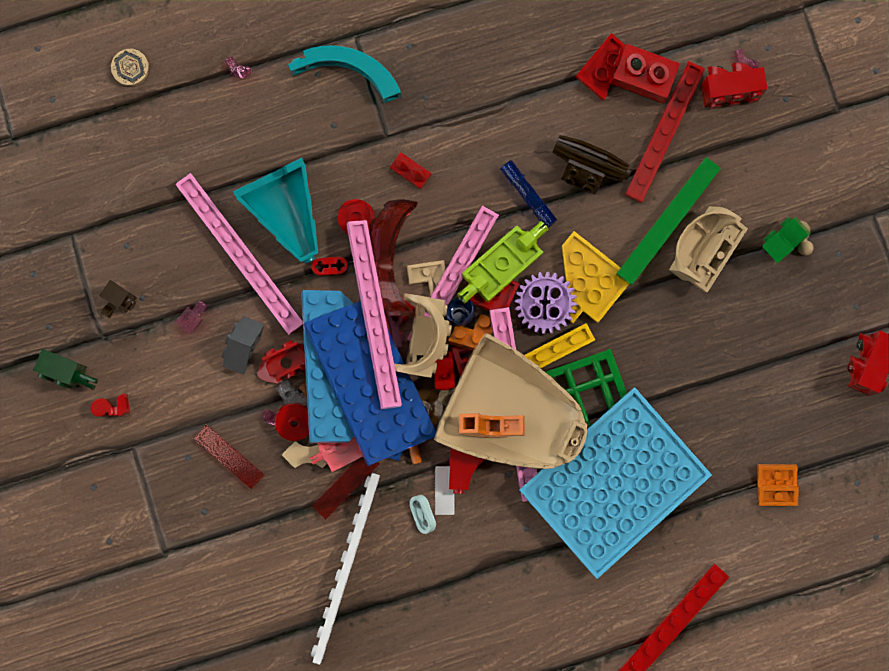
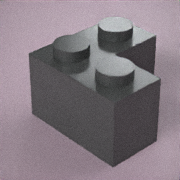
M245 316L242 317L240 322L235 323L232 330L233 333H229L225 340L227 347H225L222 353V358H224L223 367L241 374L246 372L251 364L254 349L261 339L264 328L263 323Z

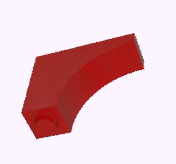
M450 447L449 489H453V493L464 494V490H469V483L473 472L485 459Z

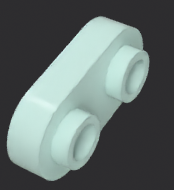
M423 495L412 497L410 509L417 528L423 534L434 531L436 522L427 498Z

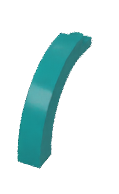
M333 45L313 47L303 50L305 58H296L288 64L292 76L322 66L348 68L367 78L379 92L384 104L402 97L396 81L383 65L371 56L352 48Z

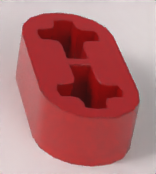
M343 257L318 258L313 261L312 270L317 276L343 275L348 270V263ZM338 261H341L343 265L345 264V267L338 271L336 267L331 268V265H337ZM320 262H322L323 266H329V268H323L322 272L315 269L316 266H319Z

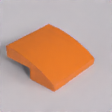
M757 464L759 506H798L799 487L797 486L798 466L796 464Z

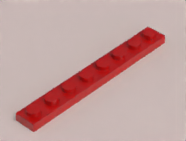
M713 564L618 671H646L727 581L729 576L716 564Z

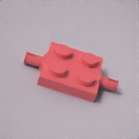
M353 437L348 443H317L320 453L309 458L313 465L324 460L330 470L334 472L362 458L363 455L355 437Z

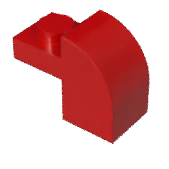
M447 352V355L443 356L442 360L437 359L435 361L437 362L435 388L443 391L455 388L453 353Z

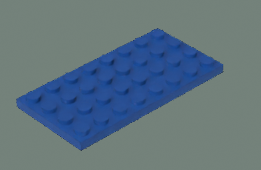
M361 301L303 324L368 466L435 437V428L409 374L395 371L402 406L381 410ZM388 330L393 361L395 364H404Z

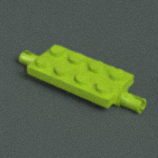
M542 221L532 230L526 232L522 231L518 226L514 227L462 273L461 276L469 285L457 294L459 299L463 298L462 302L467 303L471 297L479 293L487 303L543 254V251L537 245V239L548 231V227L546 225L543 227L544 223Z

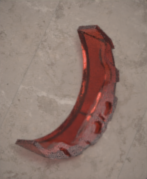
M406 199L391 200L383 205L384 209L377 218H373L369 225L371 227L369 235L385 316L416 317V313L406 305L398 291L393 261L395 245L401 227L409 214L418 206V202Z

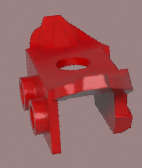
M289 341L282 345L283 348L280 350L272 349L264 353L265 357L261 358L263 362L260 364L257 372L259 379L280 383L283 382L285 377L290 379L296 376L300 370L304 372V344ZM285 357L290 358L292 361L291 367L287 369L281 366V360Z

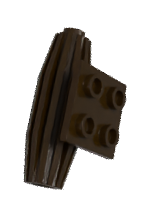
M559 135L552 153L568 162L561 180L569 185L582 188L587 193L596 194L603 178L622 182L623 179H628L631 169H628L629 164L620 158L579 139Z

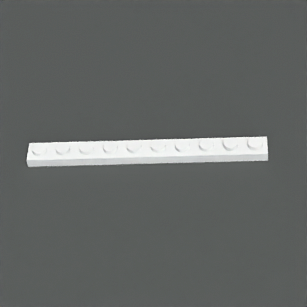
M372 473L371 477L367 476L364 485L367 491L365 495H361L358 504L362 507L360 513L355 514L352 523L356 526L354 532L349 533L346 542L350 545L348 551L344 550L341 562H344L342 570L338 569L335 581H338L336 589L332 588L329 599L332 602L330 608L326 607L323 618L326 621L324 627L320 626L317 637L320 640L318 646L314 645L312 649L313 663L321 664L380 475Z

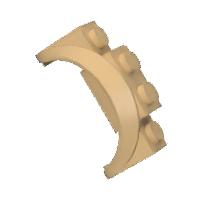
M709 206L705 214L693 220L682 232L676 247L675 261L669 270L681 280L690 281L700 290L708 293L748 229L740 223L742 218L726 208Z
M405 293L404 300L417 304L406 364L394 363L395 371L431 378L432 373L435 374L437 362L435 361L437 359L442 360L443 356L447 355L448 344H445L446 337H450L452 327L449 325V321L444 320L443 317L446 316L447 305L445 300ZM425 312L429 313L430 317L424 316ZM417 355H423V357L420 359L417 358Z

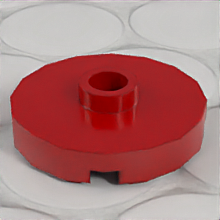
M300 403L282 406L275 416L277 433L288 441H298L309 435L308 408ZM293 420L298 421L296 425H291Z

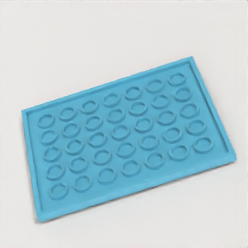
M634 387L587 429L586 441L575 459L555 468L541 469L519 491L591 574L598 579L711 477L712 474Z

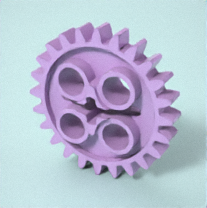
M539 272L538 278L531 275L532 281L530 282L525 279L526 287L520 285L523 291L516 293L520 296V299L515 300L516 303L520 304V306L515 308V310L521 311L518 317H524L523 324L529 322V329L535 326V332L537 333L542 329V333L546 334L547 329H549L550 333L553 334L555 327L561 331V324L567 327L566 320H573L569 316L570 313L576 314L572 307L578 306V304L572 302V300L576 299L577 296L571 295L575 289L568 288L570 285L569 281L563 283V276L557 279V273H554L552 277L549 272H546L545 277L541 272ZM546 286H549L547 300L550 301V304L546 306L547 319L544 320L545 306L542 302L546 301L545 289ZM537 288H541V296L535 298L533 296V291ZM555 289H560V297L554 299L552 292ZM535 307H539L541 311L537 317L532 316V310ZM554 308H558L560 312L556 318H552L550 314Z

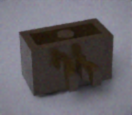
M109 280L99 295L108 301L100 313L109 319L116 308L127 313L128 310L131 311L134 308L137 297L112 280Z

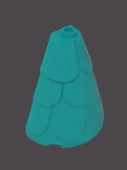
M302 158L233 191L236 199L299 262L304 261L306 264L315 259L314 255L318 254L316 227L312 216L306 165Z

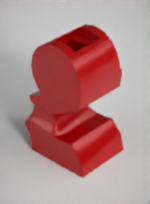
M123 393L117 397L116 407L112 405L109 399L101 398L95 400L90 408L92 414L98 417H105L108 414L110 416L124 417L130 413L128 394Z

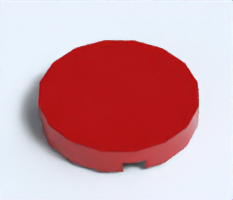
M351 199L342 204L337 214V220L341 230L348 235L346 224L352 221L367 220L370 232L375 221V215L370 204L360 199Z

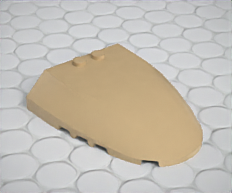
M485 333L468 360L439 421L434 440L458 451L490 461L530 468L550 469L569 463L576 458L586 441L587 423L578 403L550 375L514 348ZM479 413L488 416L523 415L525 416V436L486 438L459 434V414Z

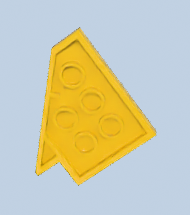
M573 231L562 245L565 280L570 282L568 288L575 289L571 295H576L577 298L572 300V302L578 304V306L572 307L576 314L570 313V317L573 319L570 322L573 324L579 315L584 312L598 323L629 284L616 275L620 270L617 264Z

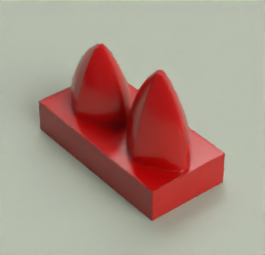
M401 152L390 166L392 171L420 190L432 175L431 172Z

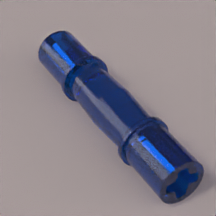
M513 160L504 164L500 170L509 180L511 186L516 188L522 199L533 210V215L535 214L538 220L544 223L543 226L546 225L548 228L557 221V218L524 178L525 175L522 174Z

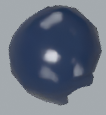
M454 298L447 306V321L454 326H465L471 322L474 316V307L471 300L463 303V298Z

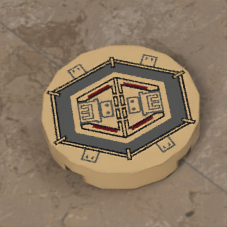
M124 49L118 52L111 63V72L114 78L124 86H137L143 83L149 73V62L145 55L135 49Z

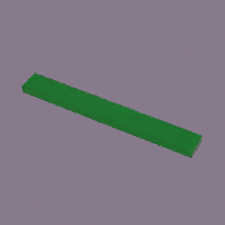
M707 157L702 161L616 275L632 286L721 168Z

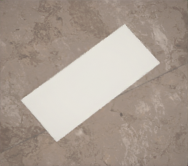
M435 466V515H454L453 489H449L450 466Z

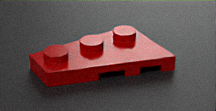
M612 33L575 76L602 101L607 96L609 86L612 83L614 73L626 46Z

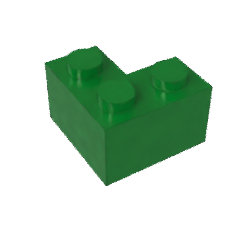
M796 216L792 219L788 217L780 224L782 228L778 232L773 230L763 239L765 243L762 247L777 263L811 234Z

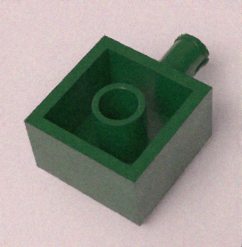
M44 349L41 350L33 371L38 372L37 377L51 382L56 380L55 384L69 389L72 386L79 387V385L94 390L96 386L90 384L89 381L98 383L97 378L84 374L87 366Z

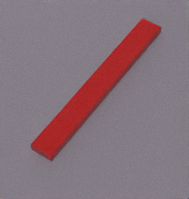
M690 61L687 62L625 196L640 203L643 202L705 68Z

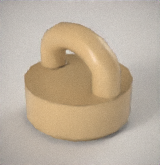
M454 388L440 391L438 398L444 406L448 405L455 390Z

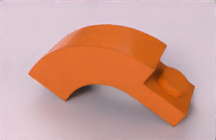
M479 413L459 414V434L486 438L525 436V416H488Z

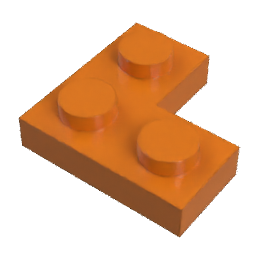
M480 314L474 329L455 326L449 338V344L473 351L485 333L493 336L490 316Z

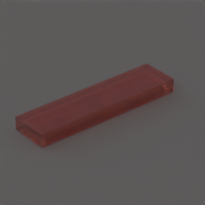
M207 424L195 436V441L250 489H253L265 475Z
M364 457L356 460L312 507L326 520L380 463L377 462L368 466Z

